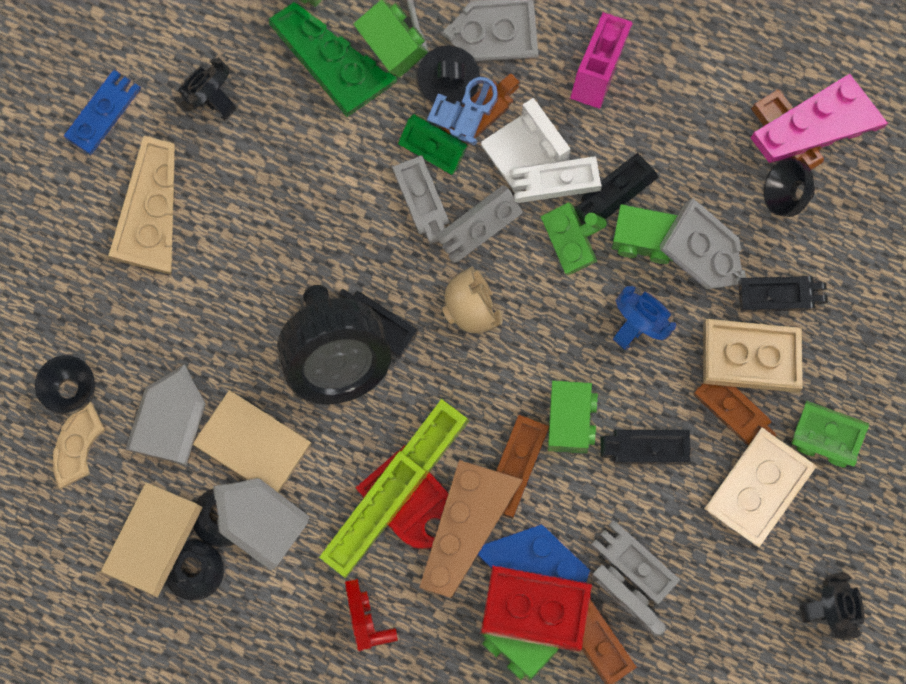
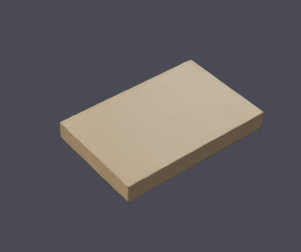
M706 319L703 326V384L800 393L803 389L802 328Z
M229 390L195 439L193 446L246 480L259 478L279 493L311 446V442Z
M761 427L704 509L760 547L817 466Z
M145 483L101 572L158 598L202 507L180 496Z

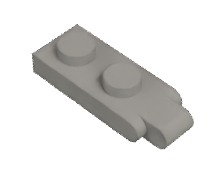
M419 156L393 166L392 170L418 234L425 233L429 243L432 244L438 241L436 236L445 229L444 225L449 224V220L423 156Z
M601 564L592 574L591 578L652 635L656 637L661 636L666 629L665 624L647 607L650 603L648 599L636 589L631 592L623 584L625 578L615 568L610 566L606 569Z

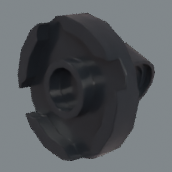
M453 45L438 46L429 51L420 61L416 73L417 88L432 106L438 93L446 96L447 102L456 104V101H458L462 106L466 86L474 78L480 77L479 67L473 56L463 48ZM479 84L471 89L470 98L477 92Z
M218 57L209 60L213 66L204 70L202 66L196 69L177 90L181 97H174V102L184 112L191 111L205 103L212 111L216 109L223 115L221 118L226 121L237 109L234 103L220 89L229 75L230 68Z
M845 572L826 576L822 584V600L800 605L802 622L808 623L810 620L820 618L821 621L826 620L833 634L843 641L861 636L862 632L858 630V625L864 624L865 621L864 606L858 587L851 589L848 583L852 577Z

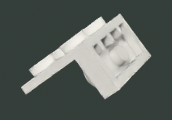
M534 98L523 104L520 117L481 142L482 148L512 190V182L520 179H511L510 170L568 161L570 156V147Z

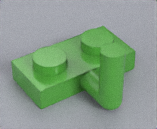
M569 202L541 216L566 275L578 272L598 262L587 237L606 227L607 222L605 218L595 213H588L585 216L586 223L581 225L573 204Z

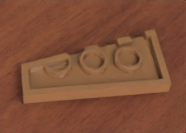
M459 460L419 587L420 589L453 598L480 550L487 542L500 517H502L514 494L522 484L523 479Z

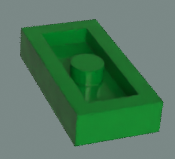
M415 114L408 119L398 142V145L418 156H423V159L451 175L457 171L468 147L464 142Z

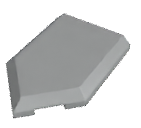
M534 0L470 1L453 23L449 24L441 33L453 45L463 48L472 55L476 62L539 57Z
M694 198L690 199L684 204L661 242L660 250L705 289L739 285L738 280L746 278L745 270H742L739 251H741L739 237Z
M185 364L145 388L128 439L126 451L187 465L206 403Z
M259 478L213 486L214 499L216 500L219 533L269 570L277 567L307 525L310 516Z

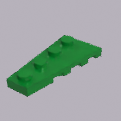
M293 2L269 18V25L346 117H349L397 83V77L390 72H384L367 55H361L343 37L334 35L326 29L327 25L296 2Z

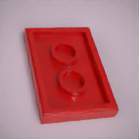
M492 566L480 633L581 652L592 584Z

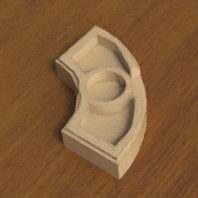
M91 401L83 410L72 414L67 419L57 439L53 452V469L60 489L90 475L87 464L89 449L94 440L105 432Z

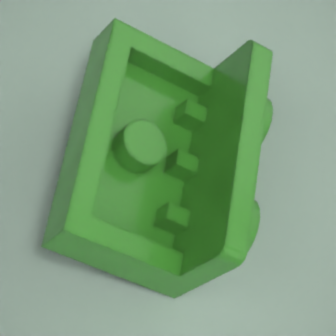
M806 401L792 437V444L797 446L796 449L803 454L815 456L817 453L828 457V461L836 466L845 468L848 464L855 467L869 423Z

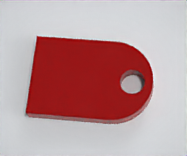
M406 445L355 488L363 498L398 452H402ZM429 472L388 524V527L406 545L421 550L432 549L435 537H430L426 533L425 526L430 520H441L449 493Z

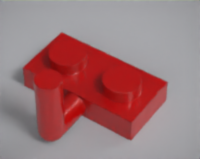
M358 579L345 581L352 627L358 651L398 641L396 628L375 632L372 614H365V612L371 611L368 592L360 591Z

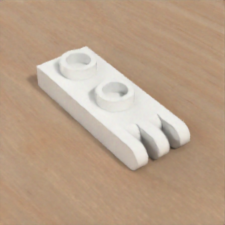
M596 156L510 170L511 179H520L512 182L513 190L521 191L514 194V199L517 203L601 191Z

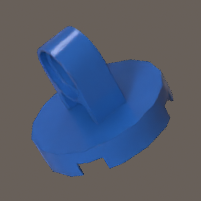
M633 286L625 287L615 300L618 309L627 319L613 338V341L623 350H627L630 347V342L635 337L638 338L642 333L654 339L666 340L676 328L675 322L670 323L668 321L671 313L660 301L647 292H644L642 296L634 293L636 287Z

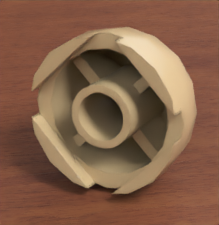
M471 266L451 279L444 295L446 306L442 307L443 313L450 324L456 322L461 330L468 333H484L502 325L503 322L500 309L496 312L492 310L493 302L490 295L493 294L478 270L474 272V267Z

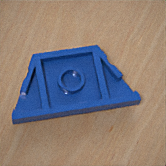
M542 524L487 543L477 555L491 569L492 566H499L582 583L587 582L590 572Z

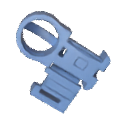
M485 77L474 78L468 83L462 99V105L465 107H462L458 101H456V104L447 102V97L438 93L427 121L431 124L434 123L450 129L451 135L471 145L477 144V139H474L481 119L484 114L490 115L498 98L495 84ZM484 83L476 103H473L470 100L471 89L477 84ZM491 86L493 91L492 99L486 105H482Z

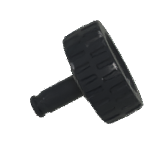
M323 285L308 287L303 294L306 307L298 311L286 322L278 337L277 351L285 380L289 388L297 396L316 404H339L361 397L381 382L390 367L392 352L383 323L379 315L370 306L361 301L349 298L331 299L327 288Z

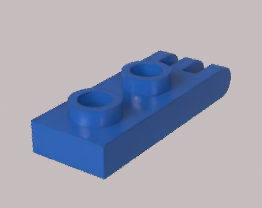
M116 70L110 73L64 134L66 140L90 156L141 90V87L135 83L128 92H125V89L131 83V80L127 77H123L116 86L115 83L121 76V73Z

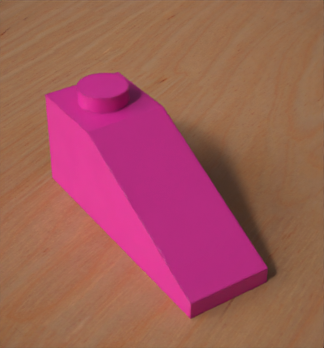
M605 12L602 13L577 71L570 99L599 109L601 108L633 22Z

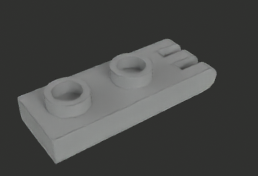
M502 185L438 233L436 238L440 244H443L444 251L450 253L448 257L451 262L456 263L523 212L518 203L515 202L509 188Z
M613 520L608 526L617 536L614 538L607 531L603 530L600 537L609 545L605 548L599 541L594 540L591 546L658 606L680 582V579Z

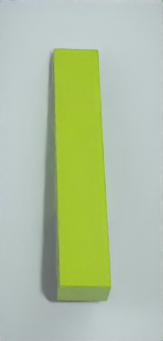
M441 399L402 452H398L319 558L344 578H347L470 420Z

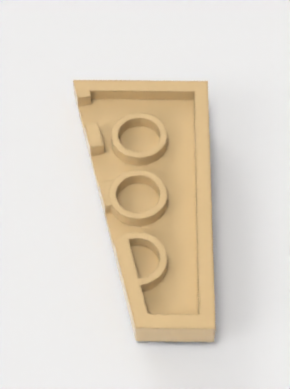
M143 136L108 255L109 259L171 275L175 144Z

